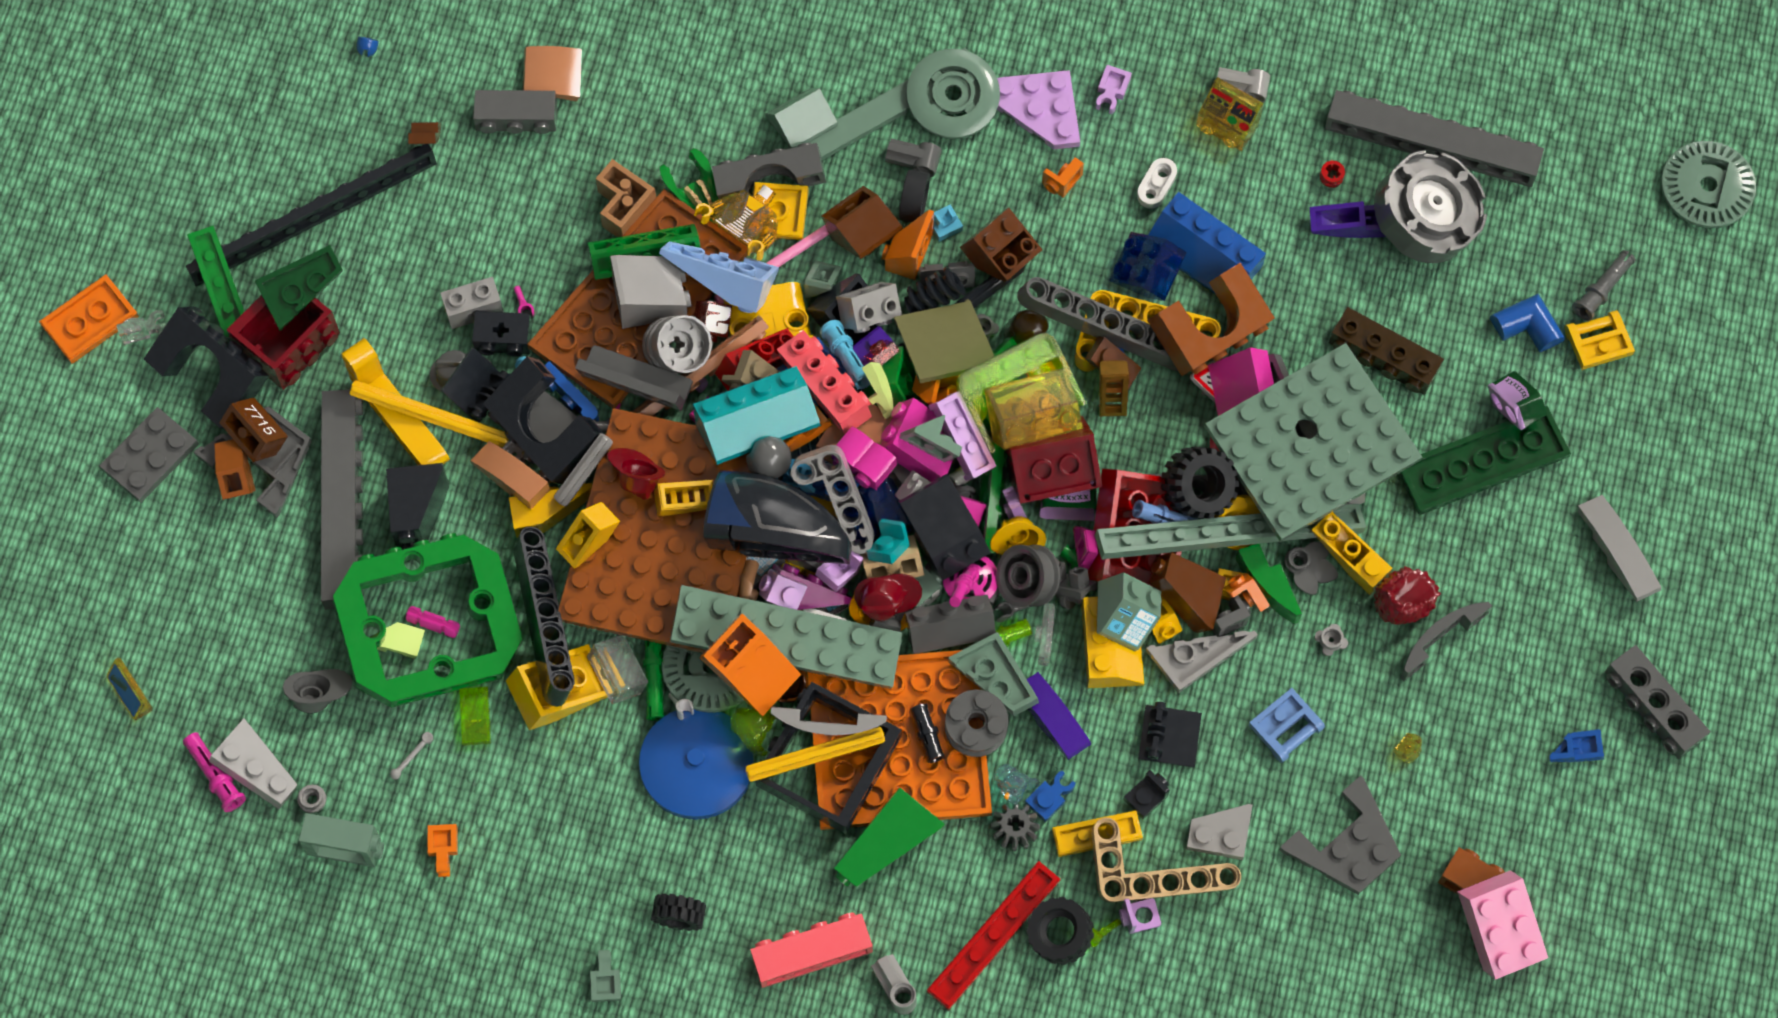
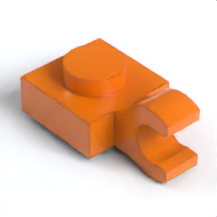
M457 824L428 825L429 857L436 856V872L438 877H450L449 855H458Z

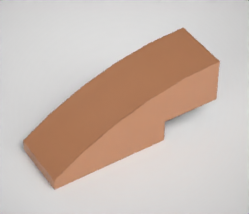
M490 441L470 460L475 467L511 497L514 495L529 509H532L550 490L548 482L539 474Z

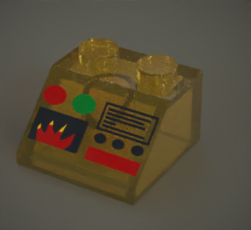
M1217 77L1198 113L1196 125L1205 134L1214 135L1221 139L1226 146L1242 151L1259 126L1264 103Z

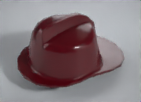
M616 448L610 450L607 454L610 464L619 471L621 488L643 500L650 497L651 492L657 486L658 480L665 476L664 469L636 450Z
M892 574L864 579L857 585L854 591V599L857 606L869 618L876 621L889 620L897 613L911 610L919 603L922 597V588L919 581L907 574Z

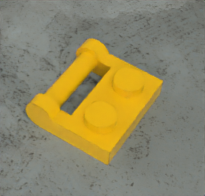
M1617 310L1609 312L1608 316L1577 325L1570 323L1564 326L1566 337L1571 342L1582 370L1632 356L1635 352ZM1609 326L1614 329L1585 339L1580 337L1581 334Z

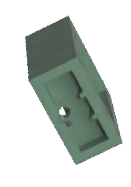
M309 813L305 814L299 842L307 855L375 867L377 859L381 860L384 843L381 842L380 835L374 825Z

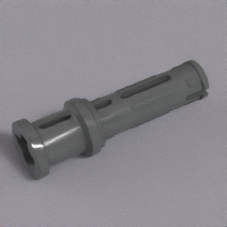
M1622 250L1598 281L1586 287L1584 296L1572 304V309L1578 317L1586 321L1594 318L1596 309L1607 302L1608 293L1630 266L1635 263L1636 259L1633 254L1624 261L1629 251Z

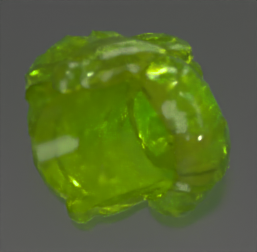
M741 707L732 714L730 729L739 736L746 748L751 752L766 756L768 752L764 750L762 743L767 732L772 729L773 721L775 718H778L771 714V708L762 717L754 709L750 710L747 707Z

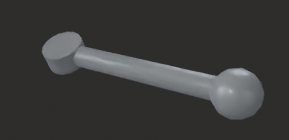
M425 732L422 735V741L397 769L391 770L390 777L392 779H399L401 771L426 744L433 742L432 733Z

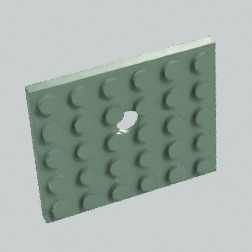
M1346 343L1210 420L1204 426L1218 449L1226 454V458L1233 461L1234 464L1231 468L1237 469V478L1279 542H1282L1422 459V455ZM1301 420H1309L1315 424L1317 433L1311 439L1299 437L1295 431L1296 424Z

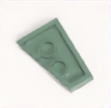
M998 632L948 657V662L981 690L988 691L998 697L1006 710L1013 716L1039 703L1038 697Z

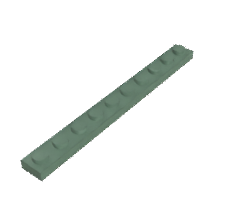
M1359 504L1343 505L1333 511L1356 534L1364 533L1367 527ZM1261 513L1097 529L1095 533L1101 559L1279 542ZM1323 518L1283 541L1317 538L1312 529Z

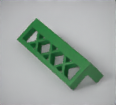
M695 224L589 242L588 249L595 280L612 277L610 256L613 255L662 256L660 255V249L669 241L701 248Z

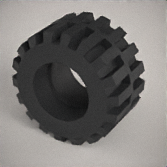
M1191 447L1181 449V453L1173 454L1171 456L1173 462L1167 461L1165 467L1168 468L1167 472H1162L1161 478H1165V484H1161V489L1167 492L1164 498L1167 502H1172L1170 507L1173 510L1196 518H1214V515L1225 513L1223 508L1229 509L1232 503L1230 500L1237 497L1238 493L1234 492L1235 487H1239V481L1235 480V476L1238 475L1237 469L1231 468L1234 463L1231 459L1226 458L1225 453L1213 448ZM1202 467L1208 476V486L1204 494L1197 498L1192 489V479L1195 472Z

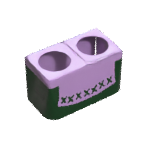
M1516 371L1488 385L1493 406L1518 429L1522 430L1547 415L1540 393Z
M1097 488L1041 499L1040 517L1044 519L1094 521V510L1096 516Z

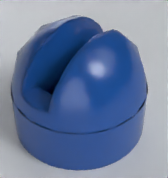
M358 36L356 49L360 55H363L365 49L368 50L367 57L373 56L377 51L379 41Z

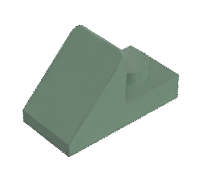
M945 415L901 432L899 437L943 462L959 457L962 446L953 442L951 437L940 434Z

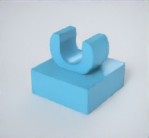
M951 204L934 212L933 232L939 242L963 231V225Z

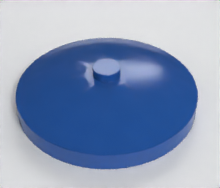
M694 710L692 715L690 711H683L684 719L679 720L677 711H673L664 716V718H661L650 729L644 739L639 758L643 785L652 800L672 815L686 819H706L722 814L733 807L749 787L750 781L746 774V766L754 764L749 738L743 728L733 718L723 712L707 713Z

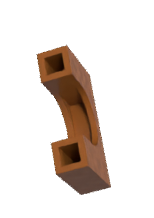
M1241 262L1209 282L1227 314V328L1222 337L1214 338L1200 332L1179 300L1147 320L1181 376L1190 371L1195 375L1208 367L1205 363L1212 358L1215 363L1228 355L1227 348L1232 346L1235 350L1248 342L1246 336L1253 333L1254 337L1269 329L1266 324L1275 319Z

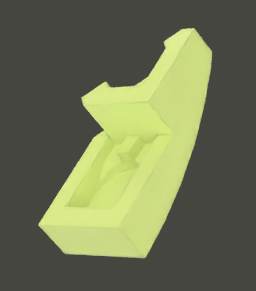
M870 362L862 367L876 392L868 399L872 405L877 403L882 415L888 419L891 417L894 408L889 382L881 364Z
M397 622L386 628L384 643L377 650L383 652L390 650L415 659L418 655L425 630ZM380 632L370 636L369 638L377 637Z

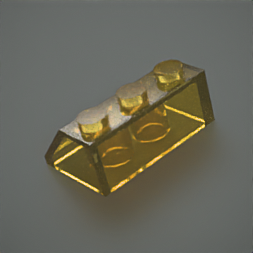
M1063 368L984 389L993 442L1004 450L1083 428L1079 403Z

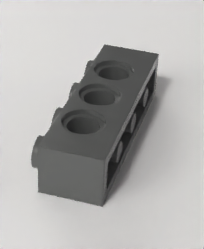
M1634 645L1609 664L1605 671L1608 682L1613 688L1619 689L1623 693L1626 703L1632 710H1637L1644 718L1643 721L1646 727L1651 732H1656L1663 740L1662 744L1667 752L1680 759L1709 735L1710 730L1637 645ZM1630 677L1639 678L1643 686H1635L1631 682ZM1649 699L1658 700L1661 708L1652 707ZM1668 721L1677 722L1680 730L1671 729Z

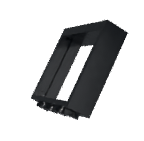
M813 682L810 683L808 689L804 688L796 699V703H798L796 709H801V721L805 720L815 701L856 723L858 713L872 714ZM887 721L878 726L884 732L885 742L879 745L839 817L771 781V777L755 781L756 786L847 834L901 740L902 729ZM783 722L782 727L784 730L779 737L774 736L769 744L768 751L770 753L767 759L784 755L799 729Z

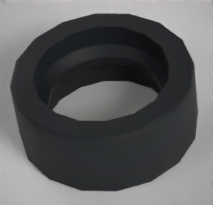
M908 170L900 201V220L913 222L924 214L930 184L929 173Z

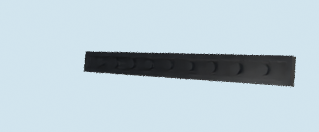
M429 144L414 147L399 158H393L386 162L385 165L375 170L367 171L361 177L349 183L341 184L334 191L326 195H320L312 202L302 207H296L278 219L270 220L263 227L253 232H247L229 244L221 245L229 270L436 165L437 162L432 148ZM194 259L190 264L186 265V268L197 287L204 283L197 261Z

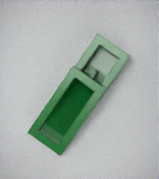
M1253 544L1239 549L1236 561L1242 573H1247L1254 579L1273 610L1291 623H1298L1302 612L1281 564L1269 567L1260 544Z

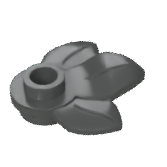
M1311 542L1304 548H1292L1287 552L1284 559L1286 569L1294 576L1295 585L1309 595H1316L1318 583H1329L1338 578L1337 570L1326 559L1330 552L1321 542ZM1299 558L1302 560L1303 564L1301 566H1297L1294 564L1293 560Z

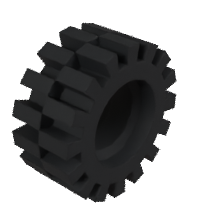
M657 894L654 899L651 921L672 929L698 931L703 926L706 904L691 897L686 898L683 895Z

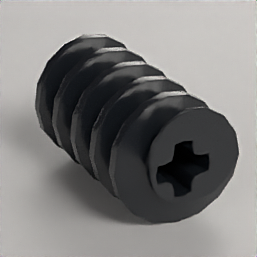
M945 266V276H942L938 271L934 272L936 281H933L929 276L925 277L927 286L918 281L916 282L917 291L911 286L907 287L908 296L904 297V301L908 311L914 313L941 307V304L945 306L950 304L951 300L959 299L960 295H966L964 286L957 274L952 272L948 266Z

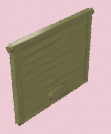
M969 299L962 303L894 317L895 324L919 383L998 368L996 358Z

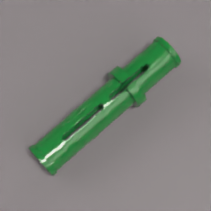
M644 640L645 659L642 661V666L645 668L646 720L659 721V719L664 718L662 662H664V659H662V644Z

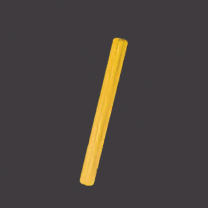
M354 380L352 383L350 395L487 443L490 441L501 448L509 441L503 430L358 380Z

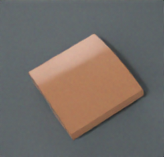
M559 46L525 47L523 90L555 91L557 98L577 101L580 98L582 49Z

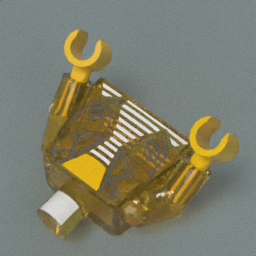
M765 185L760 188L755 197L747 191L741 190L739 193L734 192L710 204L701 203L696 206L694 216L702 214V224H707L710 217H713L712 221L715 225L748 247L747 255L750 256L754 252L757 254L756 259L759 261L763 259L764 252L777 240V215L768 207L776 193Z

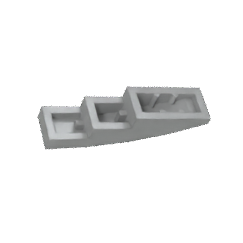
M1600 495L1578 505V513L1593 531V539L1607 556V564L1633 598L1639 601L1661 591V585L1646 558L1605 497Z

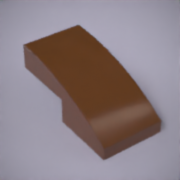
M411 123L408 143L436 144L441 133V123Z

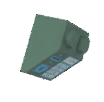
M1126 573L1098 581L1097 633L1133 651L1139 650L1161 617V591Z

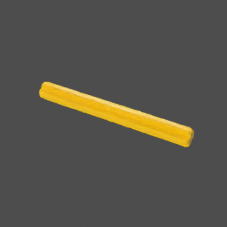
M875 727L864 732L746 766V774L748 780L754 782L876 746L885 742L884 732L881 727Z

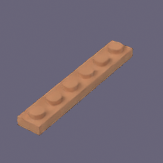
M760 315L713 349L706 363L698 370L680 374L693 381L689 393L700 385L699 380L707 374L709 376L715 374L725 354L741 348L751 341H758L766 335L765 330L769 326ZM647 399L632 412L657 417L655 414L662 408L667 410L671 407Z

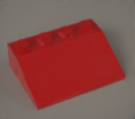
M1102 469V487H1099L1094 523L1095 533L1097 529L1152 524L1150 521L1133 516L1132 509L1138 500L1155 506L1159 504L1165 505L1169 510L1179 512L1173 510L1170 507L1172 502H1167L1164 498L1167 492L1161 489V484H1165V478L1130 471ZM1098 548V554L1088 570L1089 580L1101 581L1121 573H1126L1152 586L1150 584L1152 576L1151 566L1156 557L1167 553L1101 559ZM1182 551L1172 553L1181 556Z

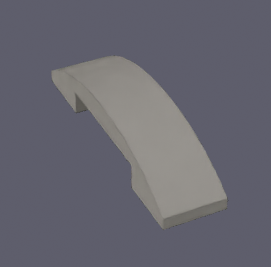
M771 707V714L786 724L807 732L824 735L860 733L878 727L887 720V715L858 713L857 725L801 721V709Z

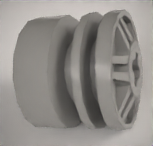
M688 315L668 316L659 318L649 325L643 337L642 348L644 357L650 365L675 374L696 371L706 363L711 355L712 340L705 324L696 317ZM675 342L676 348H670L669 343Z

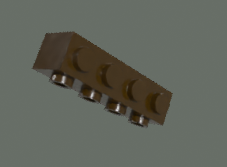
M1349 307L1344 311L1329 340V344L1334 349L1346 343L1360 364L1367 367L1372 366L1381 371L1384 377L1391 380L1396 379L1405 384L1406 388L1414 393L1420 392L1423 395L1428 391L1444 361V358Z

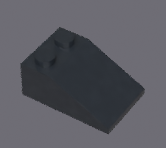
M948 474L898 501L930 569L942 581L991 553L979 527Z

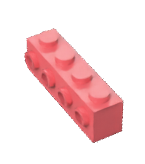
M803 330L777 349L778 354L787 369L797 366L808 386L811 397L845 435L852 426L857 428L872 417L868 408L871 402L862 391L856 392L853 388L855 384L846 372L841 374L838 371L839 365L830 354L825 356L822 352L823 347L815 336L810 338Z
M853 912L838 917L839 921L830 924H827L826 921L812 925L810 927L811 930L802 933L799 930L784 934L783 939L774 942L771 939L756 943L755 948L750 950L761 987L771 986L873 953V946L862 913L855 915Z

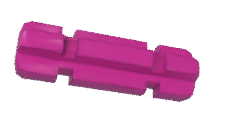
M410 606L405 618L407 622L419 623L421 627L440 634L444 632L446 636L455 638L460 630L458 622L450 619L447 621L445 617L426 610L422 612L420 608Z

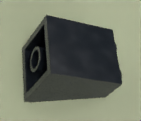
M443 463L386 469L391 534L396 547H401L402 550L412 548L414 543L429 540L449 489Z

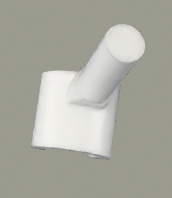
M669 693V698L676 705L679 720L684 719L683 711H690L692 715L694 714L693 704L689 699L678 701Z

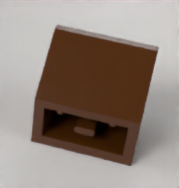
M862 186L821 215L832 241L859 259L871 254L874 249L885 241L892 239L895 234L903 229L900 222L881 198L865 186Z
M1010 208L1005 209L992 218L960 246V249L977 269L1003 282L1008 281L1042 251V248Z

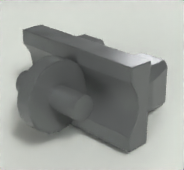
M1059 561L1060 583L1055 597L1060 599L1062 608L1072 609L1076 603H1082L1089 591L1097 590V582L1089 580L1087 568L1074 567L1069 571V574H1066L1065 563Z

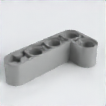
M827 445L798 456L791 469L793 480L798 484L808 485L823 479L840 526L849 537L852 551L858 554L866 553L872 547L875 536L874 530L843 450L836 445ZM832 454L838 458L839 463L835 466H830L825 463L824 456ZM807 464L811 467L812 473L802 475L799 473L797 466ZM840 480L844 481L849 489L840 492L835 489L834 483ZM854 507L859 514L856 517L850 518L845 515L844 509ZM859 524V532L861 536L866 537V541L864 543H862L860 539H856V526H858Z

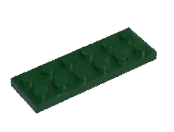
M1545 406L1546 416L1522 430L1518 429L1508 420L1421 454V461L1399 473L1418 515L1569 458L1571 452L1548 406Z

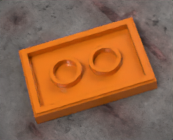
M105 274L44 317L39 323L70 363L73 364L137 319L139 315Z

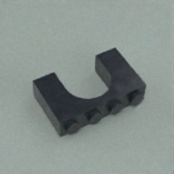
M194 306L178 307L144 357V360L161 376H177L195 349L200 346L210 349L219 362L220 380L201 412L219 428H223L219 422L230 404L255 398L269 375L262 369L263 366L260 362L249 358L243 352L244 349L241 345L230 341L223 335L224 331L222 328L210 323L205 318L204 312Z
M527 356L488 397L483 405L489 410L487 414L491 420L504 427L506 437L514 444L518 443L523 449L522 455L530 463H535L539 467V474L548 483L563 484L598 435L605 433L590 417L578 415L556 439L546 443L538 440L530 426V412L535 401L556 378L539 359Z

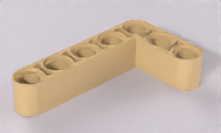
M1102 818L1092 827L1091 835L1099 896L1106 902H1124V899L1127 898L1133 901L1227 891L1235 888L1241 881L1239 868L1230 863L1125 874L1120 829L1116 821L1111 818ZM1100 824H1108L1112 827L1113 835L1110 839H1103L1099 836L1098 827ZM1110 852L1115 856L1116 864L1113 868H1106L1102 864L1101 857L1104 853ZM1223 869L1230 870L1234 875V880L1230 885H1225L1220 880V872ZM1194 872H1200L1204 875L1205 884L1202 888H1196L1191 883V876ZM1171 875L1176 879L1177 886L1173 891H1168L1163 887L1162 879L1164 876ZM1137 878H1142L1148 883V890L1145 894H1139L1134 890L1133 883ZM1108 881H1114L1119 885L1120 890L1116 897H1110L1105 893L1104 888Z

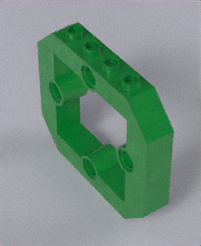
M456 533L447 534L440 537V541L429 543V540L414 543L412 548L404 550L401 547L391 548L385 551L384 555L374 557V554L363 555L357 559L358 561L353 562L333 595V605L356 688L391 708L502 679L522 644V634L499 554L464 534L459 536ZM408 560H415L419 563L420 567L416 570H409L404 564ZM469 563L476 589L469 595L467 610L473 619L485 621L494 652L454 662L450 656L438 655L430 661L427 670L386 680L377 650L384 643L386 625L380 617L368 616L361 590L402 579L408 582H416L425 573ZM477 599H485L490 606L486 609H478L474 602ZM368 627H375L380 633L375 638H369L364 634V630ZM438 666H445L450 673L446 677H438L434 669Z

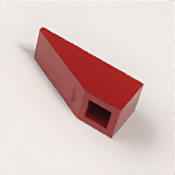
M786 328L725 354L715 375L720 381L723 375H734L743 350H752L773 367L778 368L783 363L777 349L794 336ZM721 381L725 388L730 391V386Z

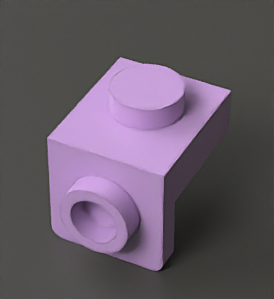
M852 551L850 565L823 563L817 568L815 575L837 592L858 574L863 558L860 554Z
M770 569L768 574H765L760 581L759 595L766 601L778 606L797 610L807 586Z

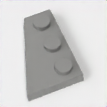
M244 718L210 756V763L278 809L284 805L297 788V783Z

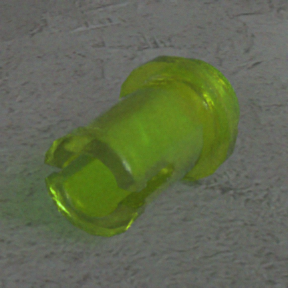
M1026 618L1006 627L1001 625L996 630L1006 647H1009L1011 642L1032 635L1030 624Z

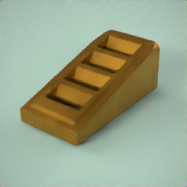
M1125 360L1100 362L1099 417L1127 416L1129 371L1128 363ZM1106 402H1121V404H1106Z

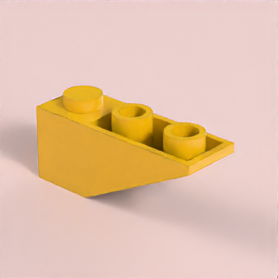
M584 483L568 506H563L554 499V495L559 490L558 487H549V492L532 509H529L516 497H509L516 538L519 537L521 531L526 527H535L542 533L552 528L588 501L592 483Z
M1333 512L1326 515L1312 529L1315 536L1348 575L1369 595L1375 591V587L1381 584L1384 578L1389 577V573H1391L1393 568Z

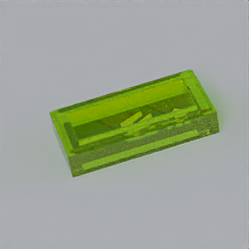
M488 686L459 689L462 745L491 744Z

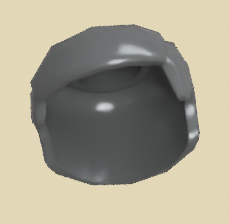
M772 436L756 441L752 451L746 456L749 471L775 479L784 475L791 465L789 446L781 438Z

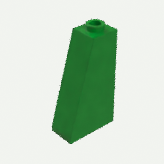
M898 787L836 863L834 869L838 872L835 877L847 887L851 883L857 887L936 833L945 824L902 788Z

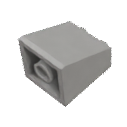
M610 256L612 279L622 329L651 324L659 318L687 315V307L691 306L689 290L683 291L682 283L686 282L683 270L663 256Z

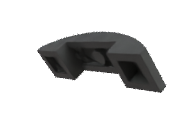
M1489 602L1471 604L1449 613L1434 623L1415 644L1400 678L1406 681L1421 669L1429 658L1425 650L1460 623L1468 631L1489 614L1492 605Z

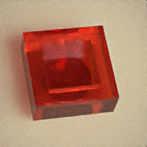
M879 340L869 348L870 352L865 355V358L869 363L875 362L882 365L900 350L892 341Z

